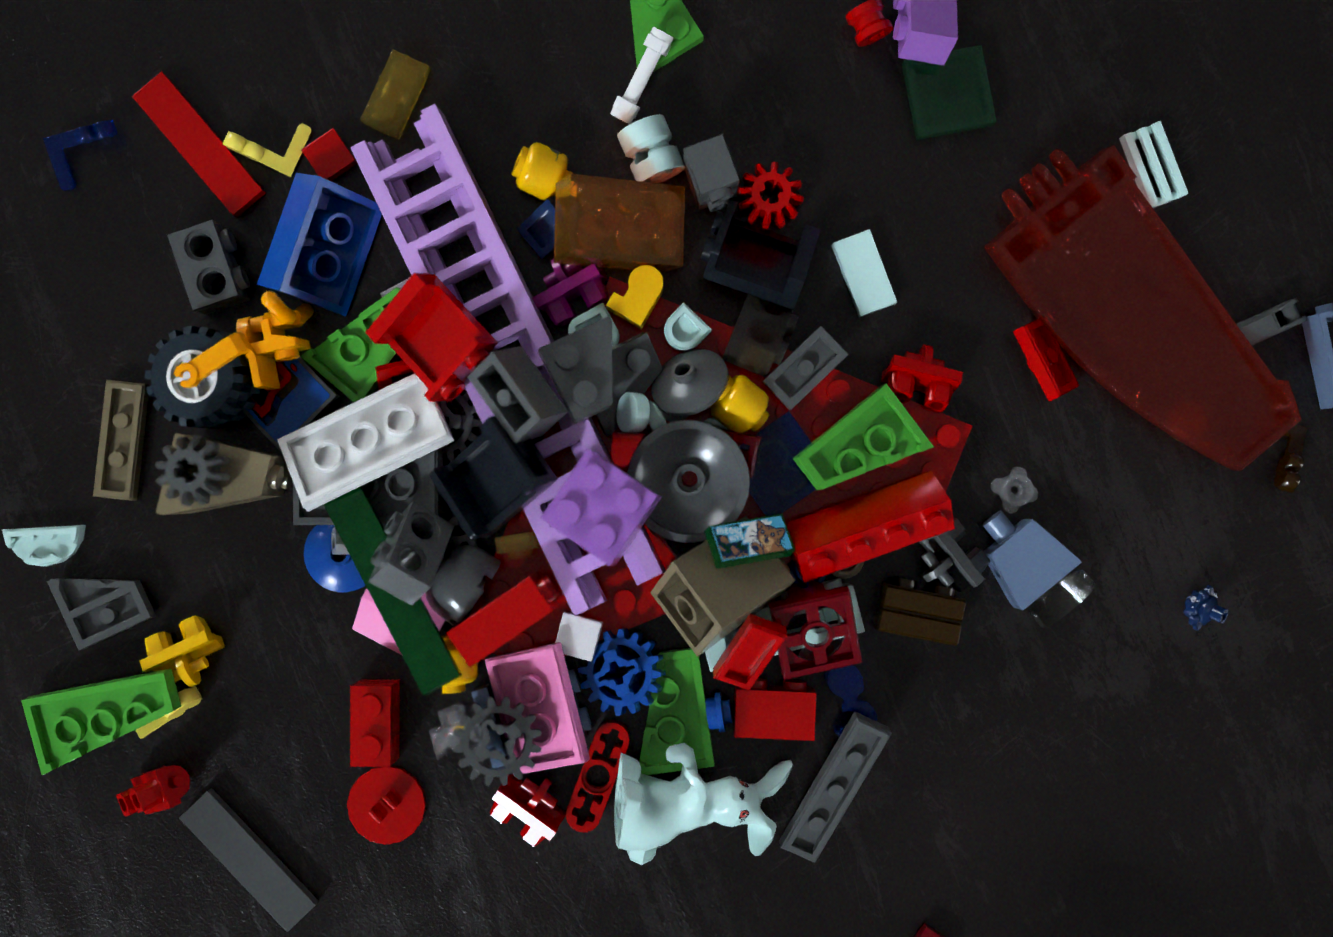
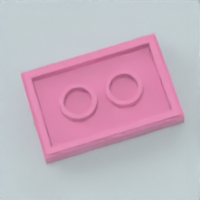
M561 642L485 659L496 705L501 704L504 696L510 698V708L512 709L521 702L525 705L521 715L525 717L534 714L536 717L534 722L529 725L530 729L541 730L542 735L532 740V743L541 747V752H530L529 758L535 765L533 768H530L523 764L520 768L522 774L585 763L590 759ZM498 713L501 724H507L515 720V718L507 714ZM506 732L503 734V735H504V739L507 737V733H506ZM524 733L515 740L513 753L517 758L524 746Z

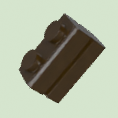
M895 576L893 584L882 582L874 620V628L876 630L957 646L966 599L955 596L956 588L933 584L932 590L927 591L916 588L918 581Z

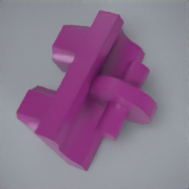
M557 256L551 260L554 272L543 277L549 289L532 298L537 309L546 312L553 323L561 328L570 324L577 317L570 303L571 300L582 295L588 309H592L601 303L606 304L609 301L604 284L609 279L602 268L599 269L594 263L583 269L578 259L565 265L562 259Z

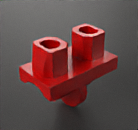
M922 345L918 354L909 351L905 352L904 357L894 354L888 368L882 372L881 382L888 383L887 385L901 403L909 402L915 390L925 393L924 407L926 409L939 413L943 412L949 405L953 392L962 383L963 372L945 368L943 360L933 358L934 349L930 345Z
M163 766L131 778L133 787L116 794V798L125 817L136 812H144L145 815L170 809L181 804L180 798L186 795L190 788V776L181 766Z
M513 774L507 775V785L503 786L501 784L492 797L494 803L490 810V815L500 823L506 824L513 815L526 823L520 832L522 839L533 847L537 846L545 838L550 841L566 816V812L556 805L558 800L546 792L552 781L545 777L538 786L527 777L522 781Z

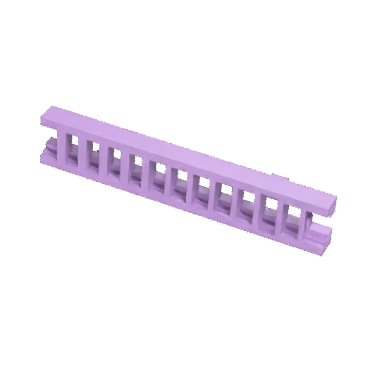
M433 104L421 110V120L414 123L425 146L422 150L417 148L395 161L388 144L383 139L374 144L371 141L367 143L363 140L350 147L411 276L414 273L435 274L474 317L501 304L511 325L491 334L498 344L490 353L519 340L524 351L563 403L538 354L539 348L554 342V339L532 299L533 296L451 127L437 105ZM434 165L442 182L413 197L405 180ZM451 200L459 218L430 232L422 214ZM468 234L476 253L447 268L438 249ZM485 270L494 289L464 303L455 284ZM467 378L464 382L465 389L483 423L486 419L495 415ZM567 412L558 421L562 431L535 444L544 459L570 446L577 462H579L587 448L612 463L606 446L591 417L574 425ZM571 472L557 478L556 482L523 510L574 616L606 602L607 599L593 570L605 565V563L591 553L585 555L581 546L540 519ZM643 525L623 554L637 585L666 571Z

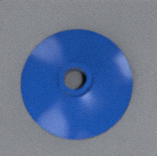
M316 525L309 533L304 546V561L310 576L320 586L334 592H351L364 587L365 583L350 555H346V558L341 562L337 561L332 554L331 534L335 526Z

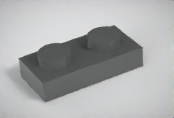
M820 326L762 383L790 411L849 354Z

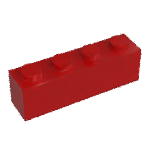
M932 471L786 523L795 548L791 558L804 583L955 529L951 499Z

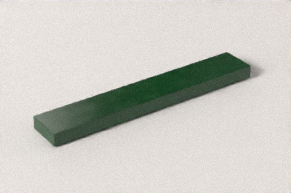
M360 486L323 504L421 693L426 696L460 677L462 674L422 598L420 597L411 606L369 582L375 567L371 563L372 556L378 546L383 541H386L388 534L384 533V527L363 487Z

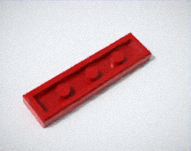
M162 71L132 96L234 217H239L266 194L264 189L230 149L222 145L223 141Z

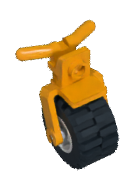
M267 291L262 295L261 301L270 312H266L258 317L249 316L238 319L236 323L237 332H234V334L202 326L200 328L186 326L183 328V331L174 330L168 333L170 341L161 339L155 345L159 352L157 354L150 353L148 362L153 363L151 371L145 370V379H150L152 386L146 387L148 396L157 398L153 403L157 411H165L164 417L169 421L179 422V425L185 427L225 428L232 425L231 421L242 420L246 417L242 410H252L256 404L255 401L251 400L253 394L259 395L261 389H280L275 362L297 359L300 357L299 351L311 349L309 340L286 336L285 330L301 327L313 315V307L308 303H303L295 310L290 309L275 292Z

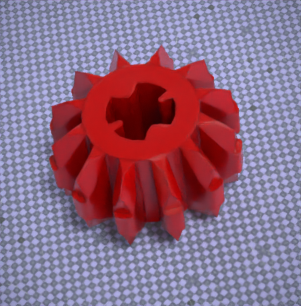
M776 161L771 163L769 172H766L761 163L755 166L756 176L745 172L742 180L747 186L738 187L736 193L737 196L746 199L739 203V211L746 212L752 209L747 222L753 224L758 217L763 218V230H768L771 219H774L778 228H783L785 226L784 215L790 219H795L798 212L794 206L801 205L804 200L802 195L794 193L801 188V180L788 181L793 172L790 167L786 168L782 175L777 173L779 166ZM770 188L771 194L774 190L778 193L775 203H769V198L766 201L762 199L765 189Z

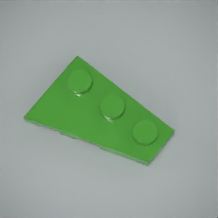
M395 288L361 312L354 321L342 329H337L327 337L326 341L314 349H309L300 356L353 402L374 393L377 389L375 366L396 362L400 357L389 344H375L365 332L401 288Z
M884 384L792 459L815 489L822 490L862 475L870 470L899 461L915 453L928 450L934 446L890 387Z
M691 648L659 652L658 655H663L664 659L658 662L656 667L666 671V675L656 678L655 681L663 687L662 691L658 693L651 692L654 702L649 705L639 760L641 774L653 775L681 771L682 763H670L666 759L667 748L680 743H685L694 750L697 769L714 767L715 761L711 732L706 714V697L700 655L697 657Z

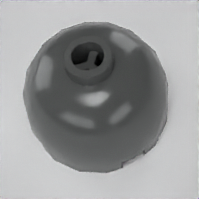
M465 544L454 547L446 555H443L432 587L426 592V599L429 605L441 618L455 626L456 623H459L467 615L485 591L483 590L487 582L485 577L487 576L492 580L501 564V560L478 546Z

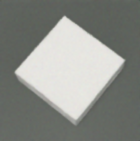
M563 612L555 643L561 642L565 655L592 662L603 622Z

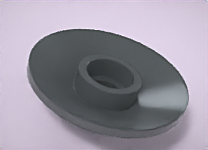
M694 349L682 352L672 357L662 366L663 370L652 383V397L658 408L669 415L689 416L697 414L713 405L725 391L729 378L727 365L721 356L710 350Z

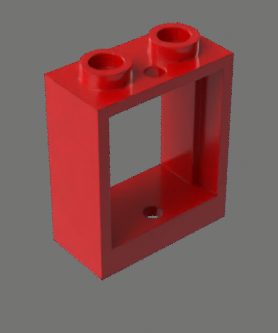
M536 571L446 634L467 665L472 667L552 612L559 605L556 598L560 593L548 575L541 578Z

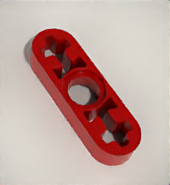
M604 721L595 732L588 751L590 759L582 766L566 810V820L575 831L582 833L592 831L601 820L617 778L620 753L626 754L629 746L630 733L626 725L621 721ZM612 729L618 730V738L623 740L622 744L615 743L611 750L609 758H617L615 764L606 757L593 756L594 751L602 755L606 739L601 737L602 733L609 734ZM594 765L604 766L609 772L610 778L608 782L602 786L592 785L587 779L588 769ZM580 788H583L589 794L603 796L602 800L594 796L590 812L595 816L594 818L587 816L585 822L579 821L578 812L573 810L574 807L581 808L587 795V793H580Z

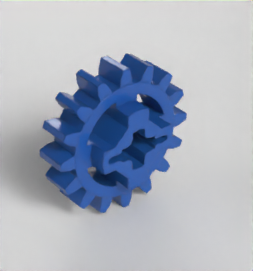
M627 628L619 629L617 637L611 630L603 632L604 641L598 640L593 661H588L587 666L578 668V672L586 674L588 679L580 684L581 689H592L593 693L589 696L588 701L591 703L600 699L602 701L600 711L602 712L609 711L614 706L616 716L624 715L627 707L631 714L641 711L640 702L645 706L651 705L654 702L649 694L650 692L658 693L662 691L663 687L655 681L656 678L666 675V671L656 667V663L664 659L663 655H652L651 650L656 643L649 641L643 644V633L640 631L635 632L631 638H629ZM623 645L635 650L640 657L637 658L629 654L627 648L623 647ZM602 657H604L605 661L599 672V664ZM634 665L635 667L624 676L610 678V674L615 673L616 670L623 666L629 667ZM643 671H645V680L640 688L639 680ZM604 686L615 690L617 696L609 693Z

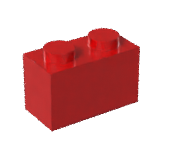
M758 678L750 690L734 686V738L815 741L816 691L813 687H807V681L783 680V686L767 685V679Z
M361 679L350 686V767H391L400 758V679Z

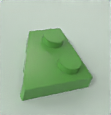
M630 0L637 67L647 49L643 44L653 27L674 38L667 56L661 55L653 72L704 41V35L681 0Z

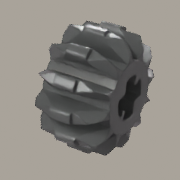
M195 435L191 441L187 437L181 436L176 439V448L172 446L162 448L168 460L157 461L154 464L158 469H165V475L159 477L156 483L158 485H170L165 496L168 499L180 497V502L183 506H192L195 500L199 505H206L210 502V494L220 496L224 493L222 487L217 482L218 480H229L231 478L229 473L221 472L220 469L221 466L226 465L230 460L227 456L216 457L220 445L215 442L206 445L204 436ZM190 464L198 465L199 472L193 473L196 478L189 477L188 468H194Z

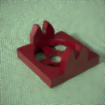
M812 580L808 582V588L802 589L798 584L792 585L787 591V599L768 603L771 621L784 625L786 628L795 614L801 610L806 612L807 622L802 626L801 630L787 634L786 639L777 650L784 680L862 663L851 592L848 586L825 590L823 584ZM825 606L834 609L842 617L843 622L829 625L826 621L820 619L818 607ZM814 626H822L827 630L826 639L819 644H811L805 640L807 631ZM844 636L841 644L835 649L831 645L833 638ZM799 645L805 646L799 652V656L789 649Z

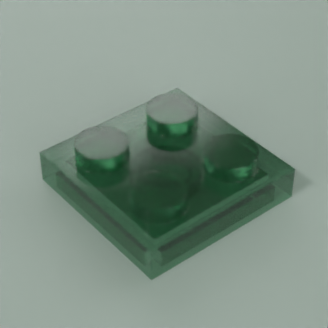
M982 45L952 50L944 66L908 59L903 61L902 69L916 140L989 127L997 122Z

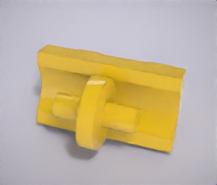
M197 615L180 622L179 627L184 640L176 644L173 643L171 634L165 631L157 632L145 638L148 657L140 660L143 672L171 668L175 682L182 680L188 687L200 684V671L209 667V662L205 656L224 648L225 645L222 637L211 633L205 619Z

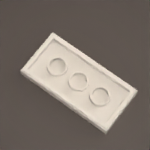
M415 373L277 439L302 507L305 510L311 511L455 441L438 401L429 402L424 397L428 387Z

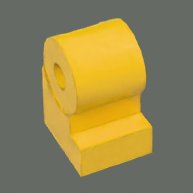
M641 265L635 268L630 273L628 279L629 289L625 296L622 297L613 292L606 304L609 312L641 330L663 292V277L660 271L650 265Z

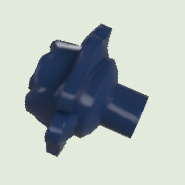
M1207 585L1200 591H1192L1191 595L1185 600L1183 613L1189 617L1188 623L1196 631H1199L1202 625L1205 626L1211 620L1223 624L1228 617V609L1218 606V592L1214 590L1212 585Z

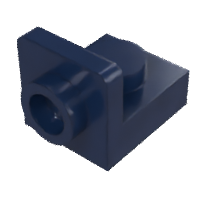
M560 193L542 203L517 230L539 257L544 259L574 231L581 229L587 222L581 215L582 211L579 205L572 198Z

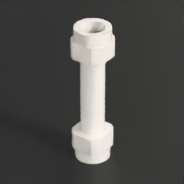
M655 27L652 28L650 34L648 33L643 44L647 49L623 97L617 96L610 112L611 115L628 124H631L633 119L636 118L641 108L637 106V103L661 55L667 56L674 39L672 36Z

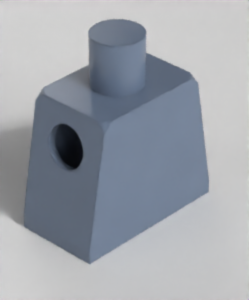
M998 511L983 523L984 528L995 540L993 544L983 551L990 560L988 566L1009 603L1014 608L1025 610L1082 563L1078 557L1033 519H1023L1014 526L1002 511Z

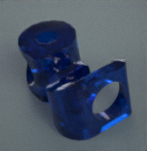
M854 665L825 671L827 687L835 695L843 698V702H841L842 711H855L877 721V713L870 703L864 699L857 698L863 692L864 684L860 671ZM847 724L833 725L831 728L840 737Z

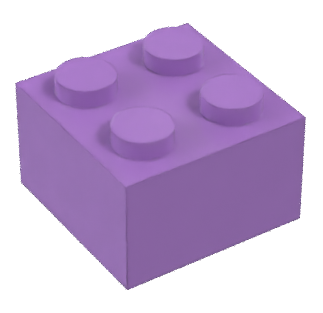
M587 448L540 519L608 566H615L662 497L597 452Z

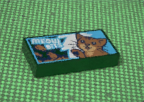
M783 514L710 525L705 530L716 569L788 557L795 551Z

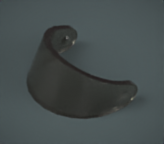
M1074 570L1035 600L1029 608V613L1043 629H1047L1081 604L1095 590L1096 584L1084 570Z

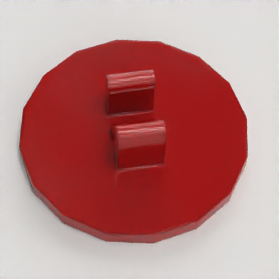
M394 766L375 767L361 775L350 789L347 802L349 820L357 833L370 842L384 845L401 842L412 835L422 822L426 808L424 790L416 777L403 768Z

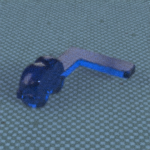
M113 120L97 122L93 125L79 127L75 130L43 138L58 183L63 191L75 188V181L63 149L116 136L117 128Z

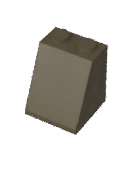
M175 433L172 447L176 448V439L178 437H187L191 441L195 435ZM205 437L206 445L211 442L220 445L216 457L227 456L230 460L229 463L221 466L220 469L221 472L229 473L231 478L229 480H218L217 482L222 487L224 493L220 496L210 494V502L206 505H199L195 500L192 506L181 505L180 497L168 499L165 495L170 485H162L156 513L162 515L191 514L284 496L285 489H290L293 480L283 455ZM190 464L194 468H188L189 477L196 478L193 473L199 472L198 465Z
M745 516V517H743L742 519H740V520H738V521L747 520L748 517ZM706 540L674 560L650 593L698 657L742 625L749 614H757L769 602H773L780 597L795 579L790 574L789 567L781 558L716 569L708 541Z

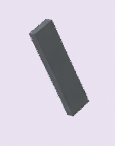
M854 711L779 840L780 848L814 863L817 861L890 738L892 732L888 726Z
M212 788L205 792L179 817L189 830L286 932L292 929L319 902Z

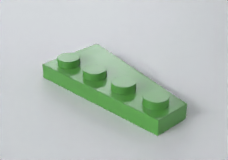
M171 668L32 695L21 700L41 775L181 707Z

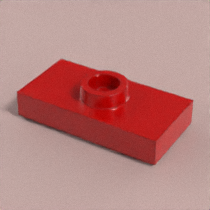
M1044 317L1013 331L1027 358V365L1031 372L1035 374L1048 402L1079 387V383Z

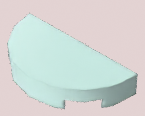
M86 525L2 529L6 546L12 548L14 553L23 559L26 564L50 566L66 561L77 552L84 540Z

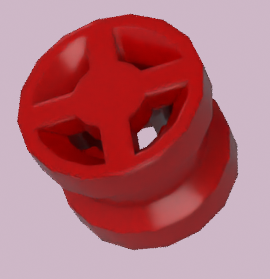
M868 0L853 8L845 16L848 25L853 26L857 33L855 41L859 47L870 45L884 38L894 29L891 20L884 17L882 12L884 4L882 0Z

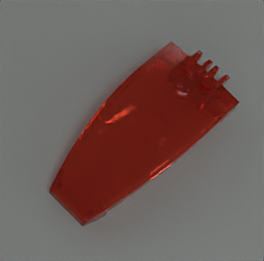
M1114 145L1102 149L1078 169L1066 153L1060 149L1054 150L1049 155L1050 162H1052L1063 181L1059 184L1048 168L1038 163L1032 168L1031 173L1033 176L1026 173L1019 179V183L1033 202V206L1029 208L1014 189L1008 188L1001 194L1003 201L1016 220L984 246V249L1037 319L1042 321L1058 344L1100 385L1130 409L1175 439L1231 470L1242 471L1302 420L1289 381L1277 380L1136 186L1133 180L1137 176Z

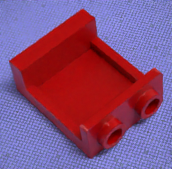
M414 273L365 332L375 344L390 345L428 387L424 397L429 402L451 401L458 397L465 389L464 382L468 376L490 355L489 353L498 344L435 274Z

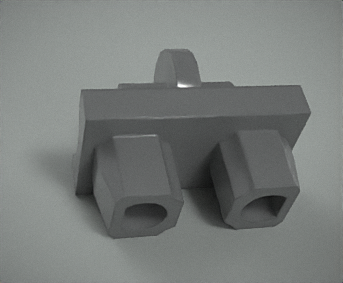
M953 518L955 529L920 541V544L926 550L921 557L929 566L922 573V577L926 582L938 578L944 587L952 584L958 592H961L971 586L973 588L977 587L985 580L981 574L990 563V560L977 547L969 549L966 553L962 551L957 542L966 535V529L957 518Z

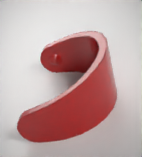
M614 431L611 449L612 464L628 473L629 464L639 444L648 436V433Z

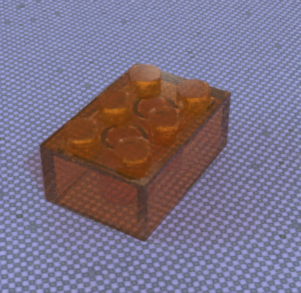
M578 174L568 175L556 183L554 263L590 266L594 263L597 267L634 270L641 265H650L664 273L682 267L684 255L685 186Z

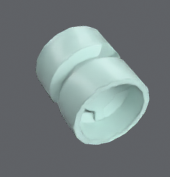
M652 115L635 121L617 134L625 156L634 160L630 168L639 188L662 183L685 169L677 146L669 144L672 134L664 115Z

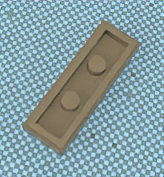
M106 380L93 497L137 501L149 400L146 387H149V384Z

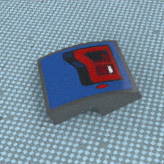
M301 357L290 361L275 362L280 389H261L259 395H252L251 400L256 402L252 410H242L280 452L282 451L277 439L316 421L340 397L315 372L316 370Z

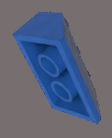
M296 173L257 285L347 316L382 216L377 202L320 176Z

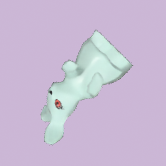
M685 743L671 745L666 750V759L670 763H682L680 776L672 781L641 774V765L638 760L622 752L620 753L614 803L615 837L617 847L627 850L631 861L643 865L654 858L657 847L669 843L680 833L708 825L712 822L728 827L748 824L749 849L755 857L762 855L773 841L777 827L776 823L765 815L760 806L763 798L773 796L784 785L794 766L791 760L781 761L769 769L765 776L756 784L743 782L733 776L706 783L698 774L694 750Z

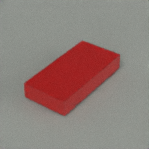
M749 614L714 666L713 678L750 690L786 639V626Z

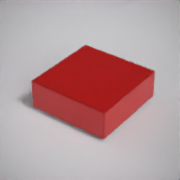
M334 128L301 149L317 175L329 181H333L358 164Z

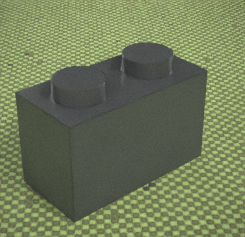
M522 346L493 351L468 376V379L514 444L543 436L568 412Z

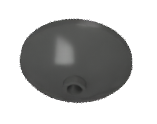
M695 420L668 423L650 433L637 447L627 473L662 497L644 524L653 532L666 539L684 543L707 540L705 530L710 525L736 521L746 504L750 486L748 465L736 442L716 426ZM687 471L694 472L698 478L697 483L687 485L683 481V474Z

